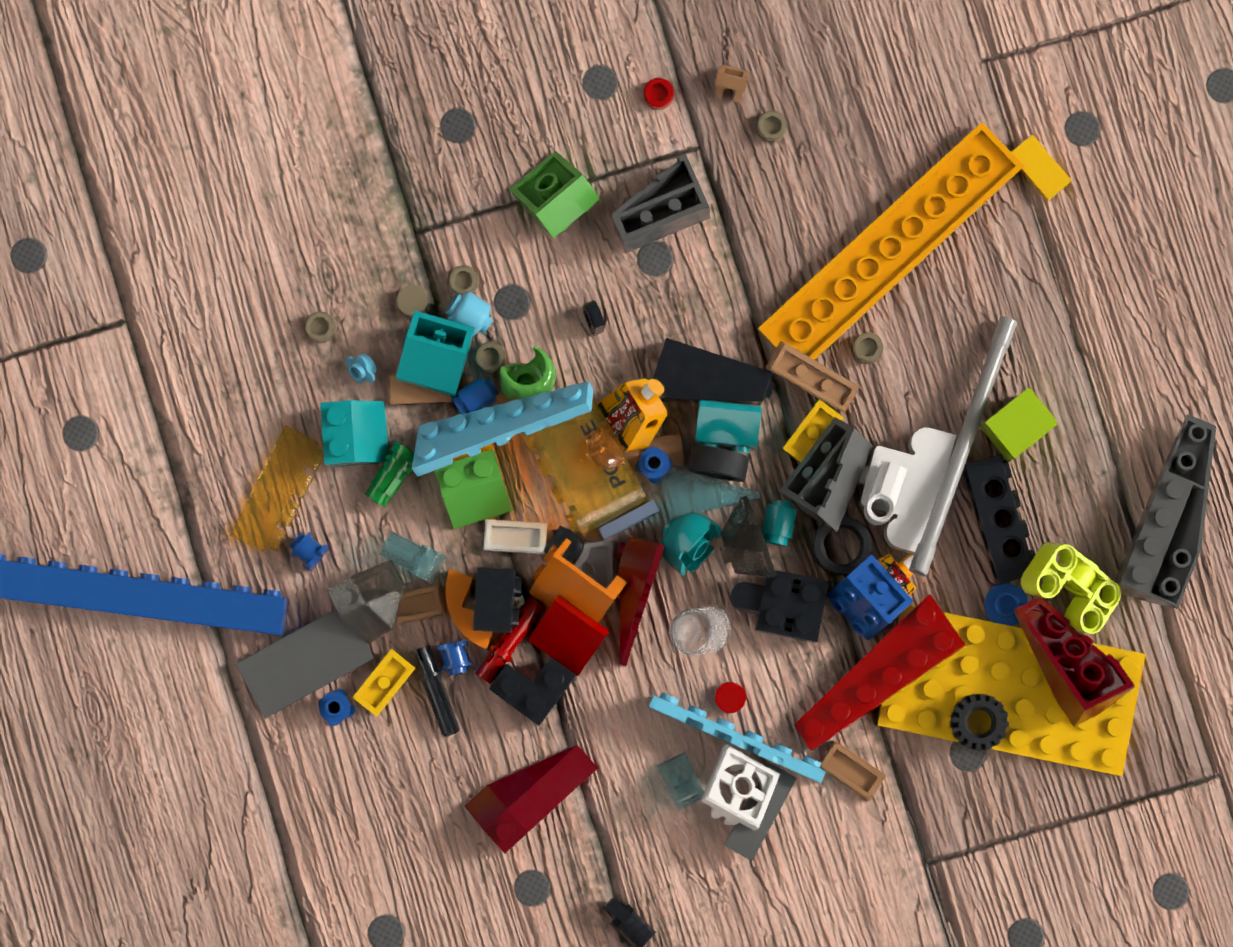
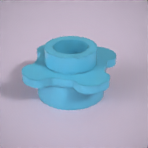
M360 354L356 358L348 356L345 359L350 376L358 384L364 381L372 383L375 380L376 365L371 357L366 354Z

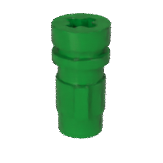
M398 441L391 448L393 452L386 455L387 461L379 469L370 482L371 485L364 493L383 507L387 505L391 497H394L406 475H411L413 472L411 468L414 452Z

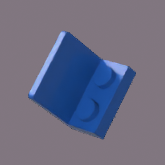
M872 554L827 593L833 608L842 613L851 622L853 630L866 640H869L890 624L913 602L912 598Z

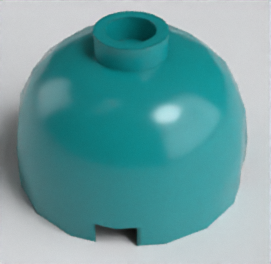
M687 513L677 519H670L662 530L664 533L662 545H665L662 553L665 560L683 576L686 575L685 570L691 573L694 572L714 550V547L710 544L714 537L719 540L721 527L710 518L699 513Z

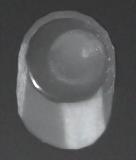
M706 606L685 609L678 612L670 622V640L679 651L688 655L719 651L727 644L730 637V618L726 611L720 607Z

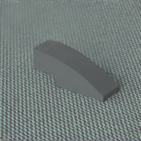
M771 763L767 767L778 772L780 776L759 828L754 831L738 823L734 825L724 842V846L750 861L756 855L797 779ZM758 781L755 788L761 791L760 782ZM749 797L742 810L752 809L758 804V801Z

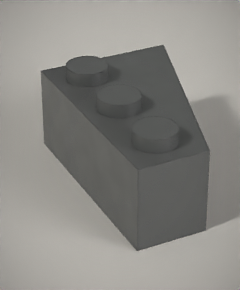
M684 153L667 171L661 172L654 182L643 191L640 190L612 214V219L624 251L627 253L709 219L710 209L687 155Z
M835 417L779 491L797 508L837 532L873 446L854 427Z

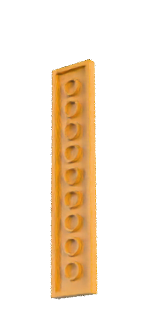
M981 122L758 328V331L775 349L780 341L816 360L1013 178L1024 165Z

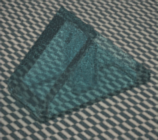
M685 752L657 765L678 811L702 799L704 790Z

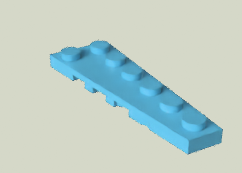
M589 381L572 384L557 390L542 392L538 395L512 400L500 405L485 407L463 415L458 414L450 418L420 425L412 469L418 477L453 464L452 458L467 453L469 457L480 454V448L496 442L497 446L509 443V440L518 433L523 432L525 435H530L543 428L554 426L591 412L593 388Z
M661 692L660 697L653 695L648 707L819 783L822 782L826 771L819 769L821 762L805 755L802 761L791 756L793 750L778 743H775L774 748L762 743L764 737L748 730L745 735L734 731L735 724L718 718L717 722H713L705 718L707 712L692 705L689 706L688 710L677 706L679 699Z

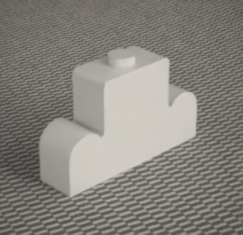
M922 428L915 432L909 440L908 448L911 454L883 446H877L872 451L869 465L864 467L858 483L863 484L858 502L861 508H864L868 501L881 461L892 462L907 469L892 515L894 520L888 523L884 530L885 541L890 547L915 554L948 467L956 435L933 428ZM875 502L871 505L872 511L887 515V508L883 503Z

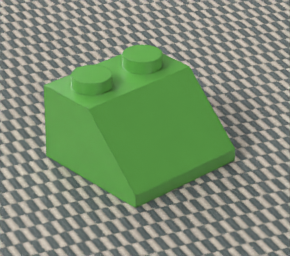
M556 150L509 189L533 219L553 239L559 233L565 231L579 216L590 210L592 205L600 199L584 175Z
M493 449L472 457L453 461V464L435 470L442 497L454 529L513 511Z

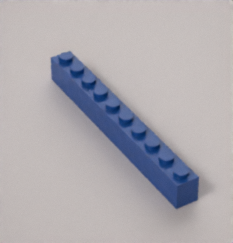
M0 554V598L284 636L289 599L282 598L281 591L263 589V595L252 594L251 587L233 585L232 591L220 589L221 583L202 581L201 587L189 585L190 579L171 577V582L169 583L158 581L159 575L140 573L139 579L128 577V571L110 569L109 574L97 573L98 567L79 565L78 570L66 569L67 563L48 560V566L36 565V559L18 556L17 562L5 561L6 555Z

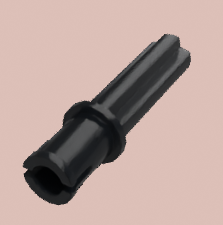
M430 645L411 651L421 676L418 680L424 684L442 735L448 737L456 734L460 728L440 677L442 671L437 669Z

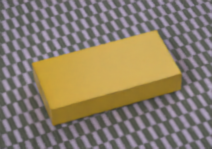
M1033 134L1012 151V154L1024 165L1020 171L1047 202L1072 182Z

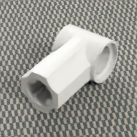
M881 461L868 501L864 507L865 518L871 524L882 525L892 517L907 472L906 468L892 462ZM875 502L883 503L887 508V515L884 517L875 516L872 513L871 505Z

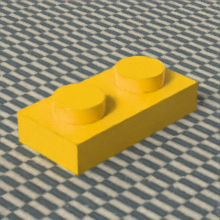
M819 399L782 450L801 463L832 420L836 417L842 421L844 417Z
M391 649L352 698L378 717L416 670V667Z

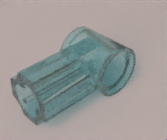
M391 532L380 554L385 559L409 569L408 572L431 584H434L447 556L422 544L420 546L394 532Z

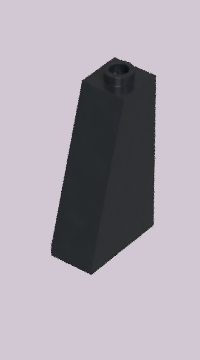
M669 338L665 340L653 379L658 380L664 387V392L659 397L662 402L699 403L700 400L761 405L764 397L770 399L776 382L770 380L771 371Z

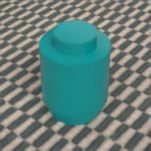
M774 499L773 505H766L761 534H764L763 542L787 546L788 539H792L797 510L791 508V502Z

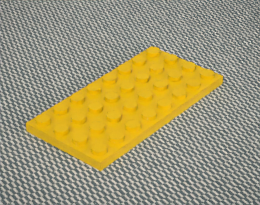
M909 605L898 615L897 625L916 606ZM944 612L966 644V647L880 705L877 726L959 742L954 738L952 728H950L951 711L954 710L955 704L966 696L986 694L996 698L998 702L1003 704V708L1008 714L1007 722H1009L1005 738H1002L1001 743L993 746L991 749L1122 776L1146 654L1093 643L1105 655L1111 654L1118 660L1135 687L1099 715L1074 727L1057 703L1022 628ZM975 710L968 716L967 725L971 732L980 735L989 730L991 719L985 711Z

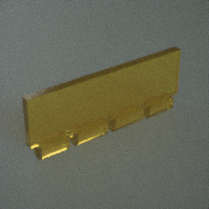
M284 426L230 534L231 537L264 552L266 547L277 552L286 532L276 528L278 522L288 527L290 526L300 504L291 501L290 498L292 494L301 499L304 498L314 478L305 473L304 470L308 467L317 472L324 458L323 450L316 447L318 441Z

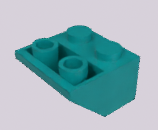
M414 311L395 380L455 397L472 344L474 327Z

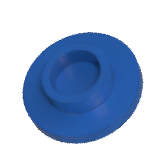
M1003 583L996 585L988 592L984 608L992 622L1014 626L1019 623L1014 610L1028 603V600L1023 590L1018 586Z

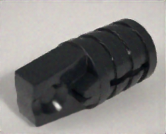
M611 898L603 906L606 913L613 919L609 924L633 947H643L655 935L656 931L651 929L650 925L645 923L644 919L629 904L624 908L615 898Z

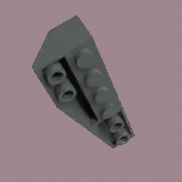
M1189 414L1186 415L1158 476L1115 582L1120 587L1121 592L1142 601L1176 609L1179 607L1201 552L1216 434L1215 425Z

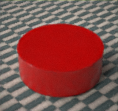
M664 78L651 79L644 87V101L650 108L655 110L667 108L674 98L672 84Z
M727 682L717 689L715 702L720 710L726 713H735L743 708L746 702V693L739 684Z

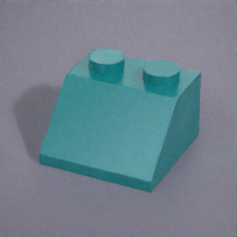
M347 400L320 403L324 465L329 468L382 464L387 461L385 457L389 453L385 401Z
M700 400L694 443L719 448V446L732 447L731 451L750 454V449L756 450L762 407Z

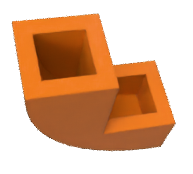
M449 569L446 581V601L450 615L458 629L470 641L488 650L494 632L474 631V611L464 608L474 578Z

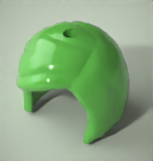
M537 346L533 347L535 357L528 363H511L500 367L498 377L500 379L501 392L508 400H519L553 390L556 380L554 363Z

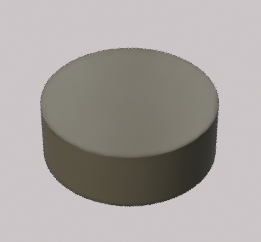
M778 111L763 113L759 117L756 127L759 137L769 143L780 141L787 131V120L784 115Z
M460 265L450 272L448 285L455 295L457 293L462 295L467 291L474 294L479 286V278L473 268Z
M409 285L399 292L397 304L403 314L413 317L414 311L422 313L426 311L428 297L421 287Z
M319 311L308 316L304 329L312 341L326 343L334 337L336 324L328 313Z
M871 332L858 335L852 344L853 356L864 364L876 362L883 353L882 340L878 335Z
M485 342L475 352L476 365L485 373H496L505 364V352L495 342Z

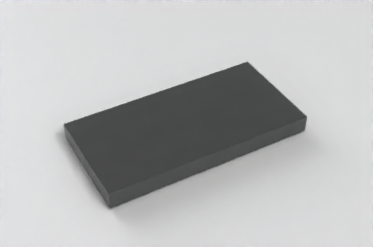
M343 604L235 665L261 713L267 719L370 662L375 657L346 604Z

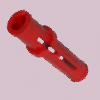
M528 597L519 611L518 627H512V633H504L495 645H491L489 648L491 652L475 674L491 685L506 662L510 663L512 660L511 655L545 608Z

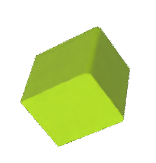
M1028 388L978 428L985 433L1009 463L1057 425V420L1032 389Z

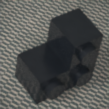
M477 567L474 631L512 633V627H518L519 608H514L516 597H522L523 579L522 577H517L516 570Z
M550 657L533 682L515 668L506 664L489 687V690L540 726L573 682L576 675L552 657Z

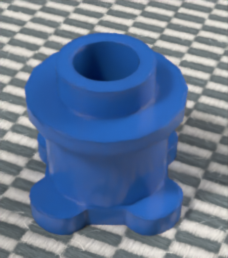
M649 447L641 454L635 467L637 472L643 473L644 476L649 478L651 483L657 484L661 481V477L672 468V461L663 450L657 447ZM651 459H657L660 462V466L652 469L649 467L648 462Z
M311 532L306 535L300 533L289 546L293 549L290 556L292 558L296 556L305 563L307 571H311L330 549L327 545L322 546L313 539Z
M463 640L436 646L437 651H441L444 667L441 668V671H448L449 676L467 673L466 667L472 665V662H468L465 646H468V641Z
M342 689L326 694L318 703L321 716L332 726L338 725L339 722L347 717H352L355 713V707L350 705L346 697L347 694ZM335 701L340 705V710L336 714L330 709L331 704Z

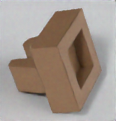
M720 64L715 82L716 96L722 98L724 90L729 88L734 91L733 102H738L743 92H745L750 71Z

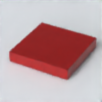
M558 595L528 641L579 676L609 633V630Z

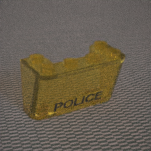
M594 398L592 399L591 412L554 426L543 428L530 435L521 433L530 452L536 450L541 458L536 460L543 476L546 477L550 474L555 486L550 489L558 504L565 502L570 512L565 517L575 534L580 531L582 537H585L598 530V528L648 503L641 485Z

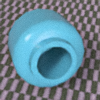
M469 291L462 295L457 293L445 311V314L448 315L447 320L474 327L473 336L478 332L484 334L493 318L489 317L491 311L489 303Z

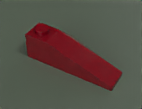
M628 536L627 542L620 541L615 559L621 560L619 564V577L627 582L619 594L620 665L625 667L665 546Z
M1042 597L1014 610L1057 703L1074 727L1099 715L1135 687L1117 659L1111 654L1105 655L1094 646V640L1088 635L1082 636L1070 626V621Z
M576 745L488 784L465 805V808L505 854L596 771L598 767Z

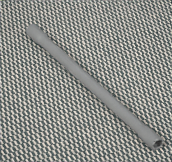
M999 318L987 359L921 542L917 545L909 567V571L918 576L926 577L944 521L1004 354L1009 348L1017 322L1011 318Z

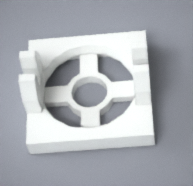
M725 745L721 750L701 802L712 807V818L725 817L723 824L736 825L741 823L755 831L761 824L780 774L733 747ZM728 767H730V770L733 772L743 769L742 774H738L736 776H733L724 770ZM738 778L745 779L748 782L750 789L747 795L737 792L735 781ZM752 778H758L761 791L755 788ZM720 781L730 786L733 796L729 804L725 802L720 793ZM750 797L758 801V804L750 810H739L743 799Z

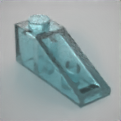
M684 471L666 474L667 480L661 481L668 519L677 518L687 513H701L760 499L758 491L692 474L685 476Z

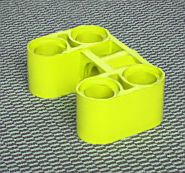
M1054 542L1043 544L1021 578L1022 589L1025 593L1032 596L1052 598L1057 595L1062 586L1075 595L1064 616L1070 621V626L1078 632L1088 634L1099 632L1121 598V590L1118 584L1104 574L1095 563L1068 544ZM1059 552V560L1056 562V555ZM1042 578V579H1043V584H1042V586H1041V588H1040V587H1039V581H1040V579ZM1102 588V596L1100 598L1099 593ZM1086 614V620L1083 624V616Z

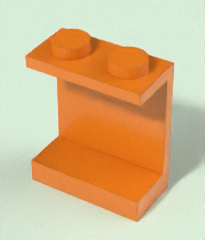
M566 538L559 548L553 545L543 559L547 565L541 564L531 577L535 583L529 593L548 607L560 595L599 623L627 582L617 575L608 588L605 589L562 557L571 544V541Z

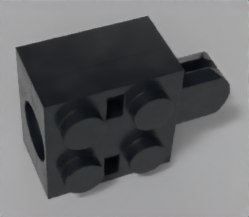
M767 569L763 585L746 581L737 583L731 591L730 601L732 606L739 611L757 614L754 629L756 632L817 643L829 581ZM784 628H789V629H792V630H791V631H787V630H784Z

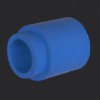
M480 377L457 392L458 395L452 400L463 415L485 407H492L498 403L495 397L500 393L490 378L484 381Z

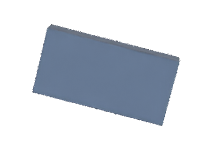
M654 500L598 528L603 540L606 541L659 513V509Z

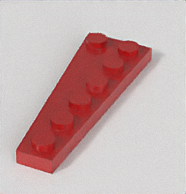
M930 594L922 600L794 724V727L810 751H814L966 647V644L933 596Z

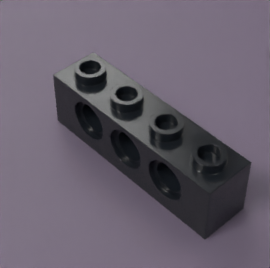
M1000 454L965 464L962 472L995 584L999 585L1020 579L1036 554L1033 549L1029 550L1026 538L1029 537V530L1024 519L1020 520L1017 508H1020L1021 505L1017 491H1011L1008 479L1012 478L1009 463L1007 460L1002 461ZM993 481L999 485L1000 494L997 498L989 497L986 494L985 485L987 482ZM997 511H1003L1008 515L1009 523L1005 528L998 527L994 522V514ZM1009 540L1017 545L1018 551L1015 557H1007L1004 554L1002 547L1005 541Z

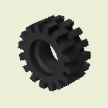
M972 694L962 698L960 702L955 704V708L950 714L951 722L949 723L954 738L962 746L972 750H988L993 746H997L1001 743V739L1005 738L1007 734L1006 729L1009 727V722H1007L1008 714L1004 710L1003 704L998 702L996 698L986 694ZM975 710H983L990 716L991 726L984 734H975L968 728V716Z

